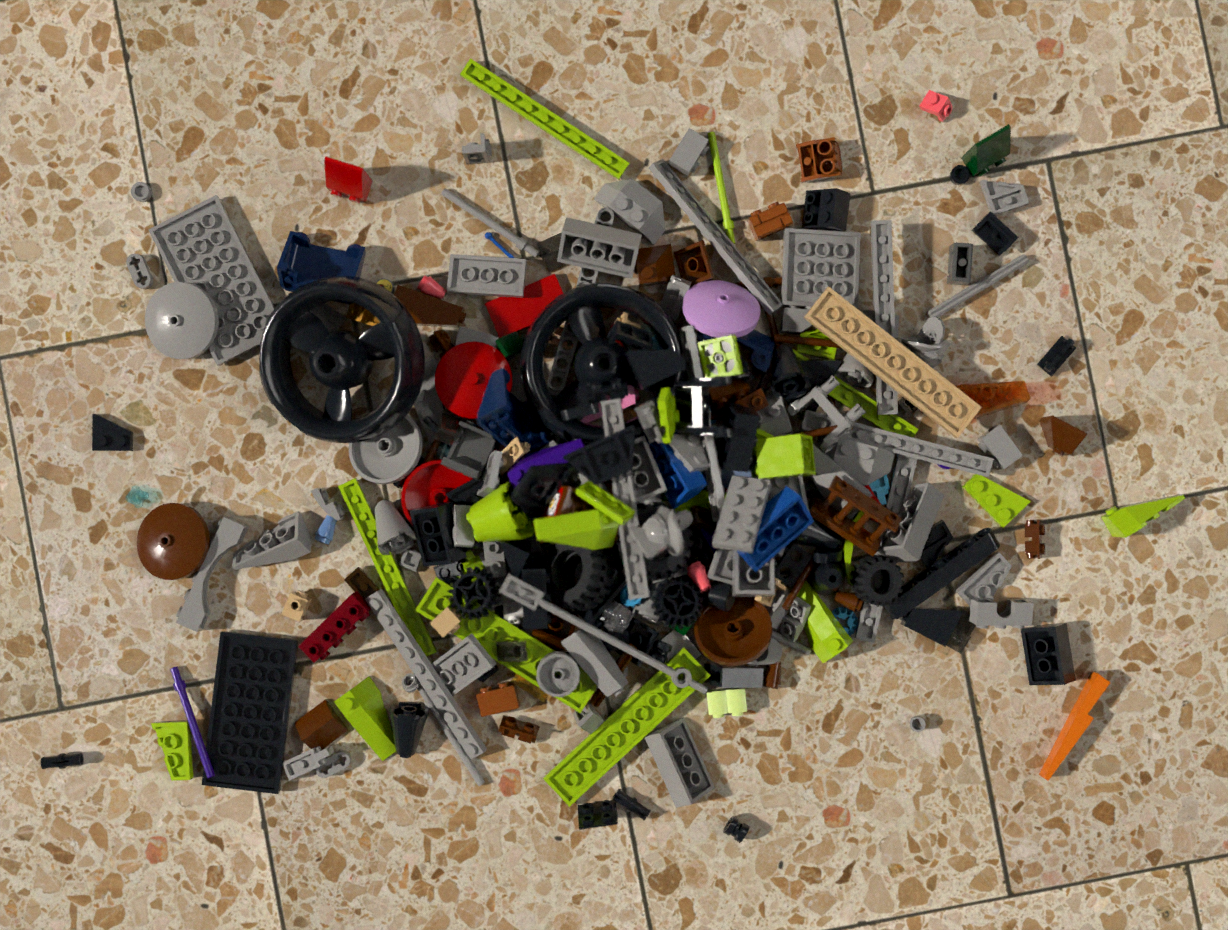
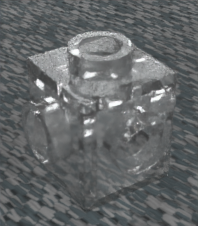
M612 600L609 606L602 612L600 620L605 623L604 627L612 633L616 630L622 634L629 626L630 620L635 614L620 603Z

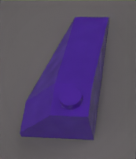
M582 439L528 453L519 458L509 468L507 473L513 490L530 466L566 463L567 461L563 459V456L584 447Z

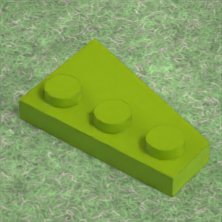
M188 721L151 723L153 730L155 729L158 736L157 742L164 752V761L171 780L193 779L191 729Z

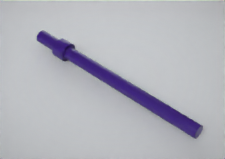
M178 666L173 667L170 671L175 682L173 684L175 692L178 691L206 776L211 778L215 774L185 690L187 688L185 680H182Z

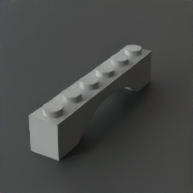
M798 306L783 308L780 333L800 334L812 327L813 325L803 318L812 306H808L806 309H798ZM863 310V314L874 322V310ZM895 315V339H897L899 315Z
M229 516L223 517V519L218 521L216 535L210 539V548L199 572L197 571L193 576V586L185 594L184 599L186 601L176 614V617H178L176 623L195 632L203 630L210 615L207 591L212 571L224 554L242 543L249 525Z

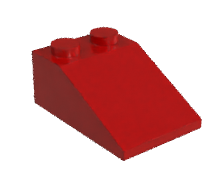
M325 156L326 188L331 192L330 194L342 198V195L347 196L350 201L360 203V201L366 202L373 182L362 167Z

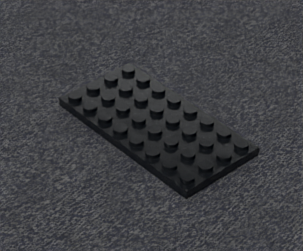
M228 631L220 632L206 751L215 776L207 778L203 769L202 785L272 794L280 793L283 771L282 763L284 762L298 640Z

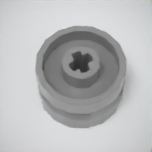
M553 651L541 659L537 667L536 679L544 693L552 697H563L570 694L577 687L580 668L571 654L564 651ZM556 671H560L562 673V676L558 675L557 677H555L554 675Z

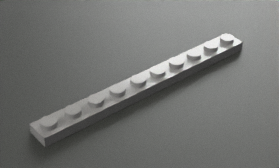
M661 159L652 163L649 169L653 176L659 180L665 190L677 202V205L688 215L690 221L697 226L701 234L725 260V263L734 271L738 279L749 289V292L758 300L762 308L769 315L780 309L783 305L779 298L665 160Z
M892 220L871 221L874 322L895 338ZM876 376L877 415L898 414L897 391Z
M693 325L682 327L678 331L682 353L687 360V381H692L694 378H704L699 361L700 354L696 344V331ZM709 409V422H710V426H711V421H710L711 411H710V409ZM699 436L710 463V468L704 470V475L707 483L713 522L719 521L725 501V488L721 482L722 471L717 460L718 450L714 443V436Z
M621 400L600 401L605 437L625 429ZM630 470L612 478L614 497L635 511L633 518L623 525L619 524L629 600L650 597L643 551L629 533L630 526L639 527Z
M805 410L801 429L814 430L837 424L829 415ZM855 422L853 423V430H849L841 437L989 477L994 460L990 457Z
M897 454L886 501L887 504L885 505L887 509L896 514H900L905 509L903 504L909 496L917 464L916 458ZM887 529L880 536V539L882 540L880 543L881 546H883V544L885 543L886 538L884 536L886 535L888 530L891 531L890 529ZM877 570L871 577L873 591L878 590L883 583V573L881 570ZM863 601L854 638L875 643L883 606H876Z
M380 589L365 598L469 758L472 759L487 750L486 746L383 590Z

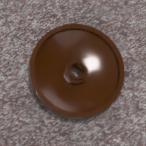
M167 503L156 507L144 518L138 531L137 552L141 563L149 573L164 580H180L192 575L203 564L209 550L210 536L207 524L201 514L188 505Z
M736 597L729 612L711 608L707 603L702 611H700L701 616L697 618L694 624L695 639L700 651L711 661L725 666H739L756 660L768 648L772 638L770 615L766 608L752 597Z

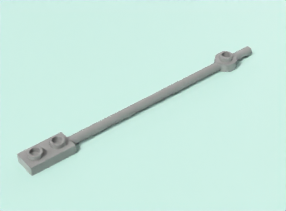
M508 574L499 590L500 593L534 611L537 606H540L671 676L673 684L679 688L690 686L703 694L708 690L707 686L693 680L691 673L686 668L678 667L673 669L542 599L544 592L511 574ZM683 674V678L678 680V675Z

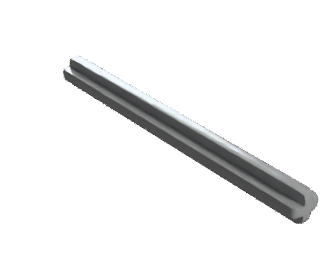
M1025 254L1019 256L927 312L928 316L931 318L943 315L1029 263V259Z

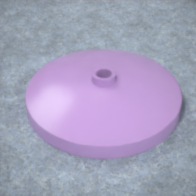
M709 280L693 285L685 293L682 304L684 317L690 325H693L695 329L706 335L717 338L736 334V338L747 335L757 326L760 317V305L757 299L745 288L727 281Z

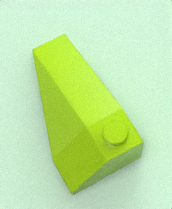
M598 509L534 520L537 540L588 548L590 550L613 547L619 527L618 522Z
M806 580L797 597L811 605L804 629L812 650L821 662L825 663L846 649L853 640Z
M369 676L334 701V703L379 758L384 761L396 752L393 730L390 726L387 710L384 707L381 691Z

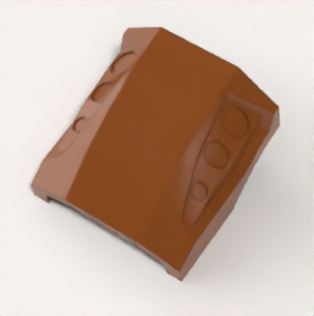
M832 137L796 144L800 160L802 183L842 176L843 167L837 138Z

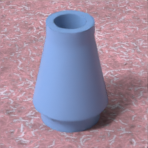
M326 515V518L315 532V540L329 545L330 541L333 540L337 520Z

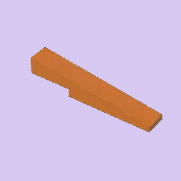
M1091 672L1039 773L1047 781H1049L1094 719L1088 713L1110 684L1100 674Z

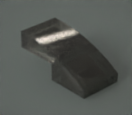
M961 609L963 613L946 645L960 654L969 642L970 635L976 627L975 624L969 621L970 613L964 609Z

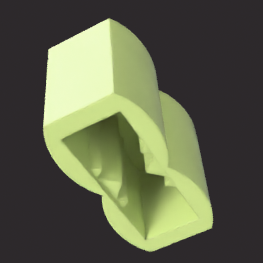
M745 688L707 690L708 713L713 715V718L724 717V714L732 713V716L744 715L743 712H747Z

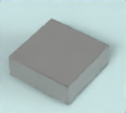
M411 548L404 551L399 565L417 572L422 561L420 552Z

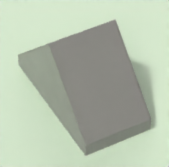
M587 702L581 713L576 710L573 712L577 725L590 734L605 721L589 702Z

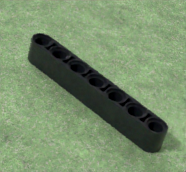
M984 528L906 582L904 586H901L900 589L903 591L901 594H897L899 598L897 600L892 599L893 603H885L884 606L891 618L895 620L903 617L1000 547V543L992 529Z

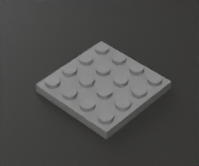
M785 228L783 240L782 305L813 306L829 286L858 309L861 233Z

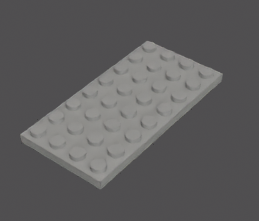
M215 195L148 229L174 282H186L199 286L209 294L215 303L219 319L218 331L214 342L208 349L217 366L260 346L266 328L265 323L275 307L220 198Z

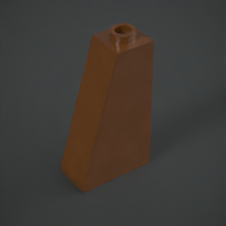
M397 285L394 296L407 308L417 326L459 328V325L464 323L466 313H464L465 309L463 307Z

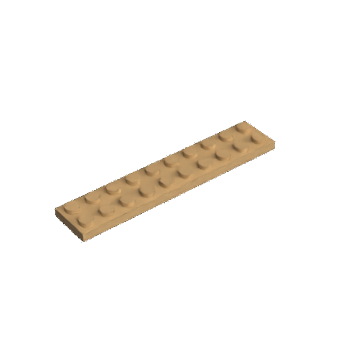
M829 286L803 317L955 438H959L982 408Z

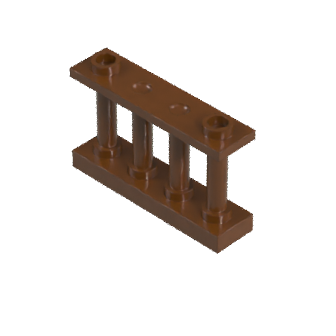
M835 475L828 488L831 493L824 501L816 498L810 507L809 513L823 525L871 556H874L882 541L880 536L887 529L895 533L902 518ZM838 496L848 502L840 512L830 506ZM854 507L864 512L863 516L856 523L846 517ZM871 518L881 523L873 533L863 528Z

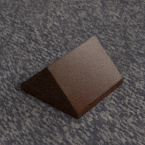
M704 240L674 252L680 276L682 279L692 282L690 287L697 283L714 279Z
M326 699L294 722L301 741L311 749L319 746L321 749H324L348 731L346 725Z

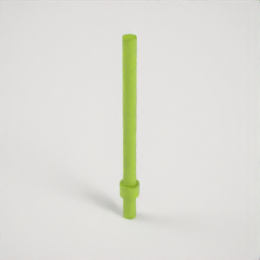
M709 132L708 140L724 221L722 223L723 231L726 232L727 237L732 243L736 244L733 229H735L734 222L730 216L715 132Z

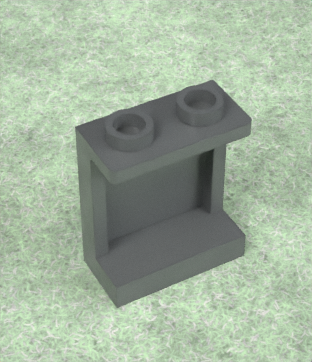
M468 420L465 423L460 421L458 424L460 429L447 458L443 457L441 464L446 468L480 481L489 455L493 452L497 440L484 429L476 428L477 424Z

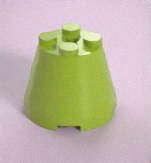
M510 481L500 485L472 505L470 512L466 513V519L472 525L474 538L477 542L523 540L534 534L535 528L531 525L530 517L526 513L524 514L520 506L516 505L511 499L510 494L513 492V487Z

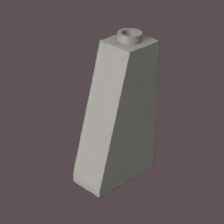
M580 629L561 642L606 697L614 694L616 697L625 691L623 686L629 682L600 638Z

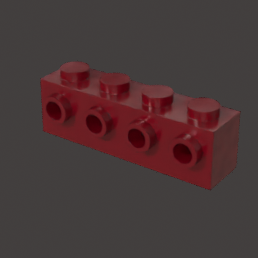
M357 591L352 593L298 647L313 663L319 659L321 661L325 660L331 654L329 650L332 647L336 649L344 641L342 637L345 634L349 636L356 630L355 624L359 621H365L370 616L368 613L371 610L370 606Z

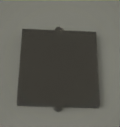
M562 232L537 243L542 253V260H545L550 272L568 265L557 262Z

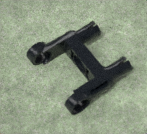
M732 376L694 378L692 381L676 382L675 386H683V388H675L678 394L692 393L693 421L679 420L676 426L684 427L676 428L678 433H693L697 436L715 437L734 436L733 428H728V426H710L709 387L733 384Z

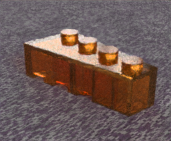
M1025 381L954 385L982 407L973 419L1025 404L1031 399Z

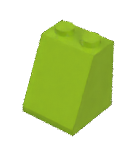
M793 434L757 439L756 447H753L755 456H757L755 471L759 479L768 480L816 475L812 436Z

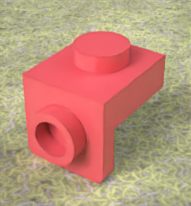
M931 90L928 91L919 105L921 110L936 115L941 122H944L946 117L951 114L953 107L949 97Z

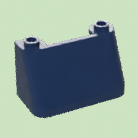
M290 231L277 265L280 286L292 292L307 283L326 277L354 276L360 278L366 249L358 244L349 245L345 252L310 244V239L305 233ZM333 300V301H335V302H340V303H345V304H352V302H348V301Z
M753 330L747 335L736 338L737 344L752 350L748 359L753 364V372L763 375L770 364L775 342L769 336ZM698 331L696 343L698 341L715 339L716 337Z
M504 368L493 372L477 412L478 425L504 447H507L515 437H518L521 443H529L530 451L550 443L548 428L535 415L528 400L522 403L507 390L510 374Z

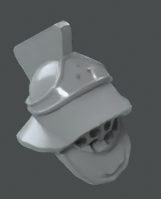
M937 316L928 318L918 335L902 339V342L910 348V351L931 368L936 367L942 362L944 352L951 345L947 340H943L945 325Z
M659 506L656 513L646 520L643 527L630 526L629 533L649 559L666 548L672 555L679 556L683 552L681 531L691 524L693 517L686 510L675 514L673 509L669 510L666 507Z

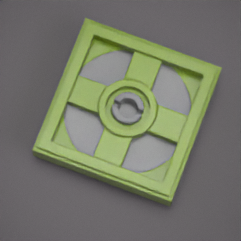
M736 334L697 342L704 378L733 376L743 373Z

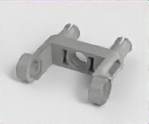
M833 375L822 385L815 386L802 399H797L787 408L788 413L794 416L799 412L802 413L809 405L816 401L837 424L838 427L823 439L824 442L819 447L824 453L833 449L838 440L852 428L853 423L866 413L857 403L845 415L841 414L827 399V395L840 385Z

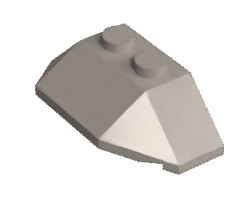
M633 179L606 183L594 197L596 202L604 208L611 209L618 219L638 234H642V237L653 245L665 232L662 201Z
M826 435L819 436L817 442L818 448L824 442L823 439L827 437ZM843 438L838 440L833 449L825 453L861 484L866 486L890 473L895 453L879 447Z

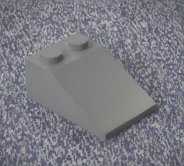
M733 550L732 597H772L775 595L774 557L755 572L740 554Z

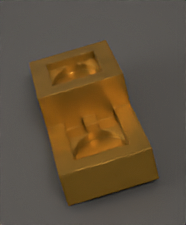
M355 303L350 304L346 318L369 326L380 323L372 313Z

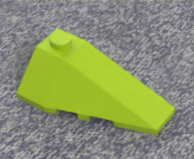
M1175 495L1117 508L1113 506L1105 511L1106 514L1101 516L1112 537L1126 538L1145 527L1147 521L1158 518L1160 516L1158 512L1170 510L1186 498L1184 495Z

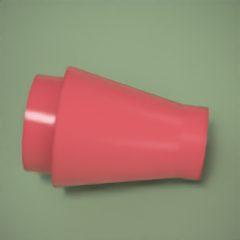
M424 275L417 287L421 290V293L442 300L447 291L431 276L428 277Z
M700 561L687 567V575L701 592L711 588L705 566Z

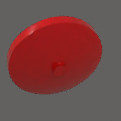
M472 341L456 345L445 353L437 366L435 388L438 397L444 406L455 415L467 419H477V412L493 372L504 368L510 374L507 390L511 392L513 378L509 363L500 351L489 344Z
M442 459L422 463L408 475L402 488L401 503L406 518L413 526L410 510L453 501L445 494L473 478L444 467L441 464Z

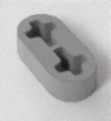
M139 254L129 255L126 264L134 284L138 288L149 289L153 285V277L145 258ZM134 259L140 260L138 263L139 270L136 266L132 265L135 263ZM140 274H142L143 277L147 278V280H145V285L139 282L142 280Z
M341 750L327 757V762L324 765L328 766L331 764L332 767L327 770L328 773L321 771L323 765L316 768L317 775L321 778H327L345 769L351 763V754L346 750ZM339 755L347 758L345 764L343 762L335 763L340 758Z

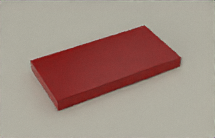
M554 273L525 286L523 298L499 297L485 303V306L497 334L501 338L514 331L518 332L530 327L537 315L556 297L561 295L563 291Z

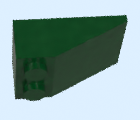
M1006 125L977 142L961 157L972 177L977 174L981 177L990 171L989 167L994 164L998 167L1006 162L1005 158L1010 154V125Z

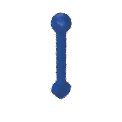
M490 232L485 234V238L490 239L509 258H515L492 237Z

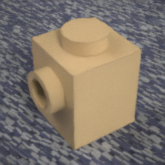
M303 591L291 592L282 615L299 622L304 620L312 599L307 597L308 594Z
M448 606L430 622L442 637L446 636L449 632L453 634L461 627L459 625L461 614H456V608Z

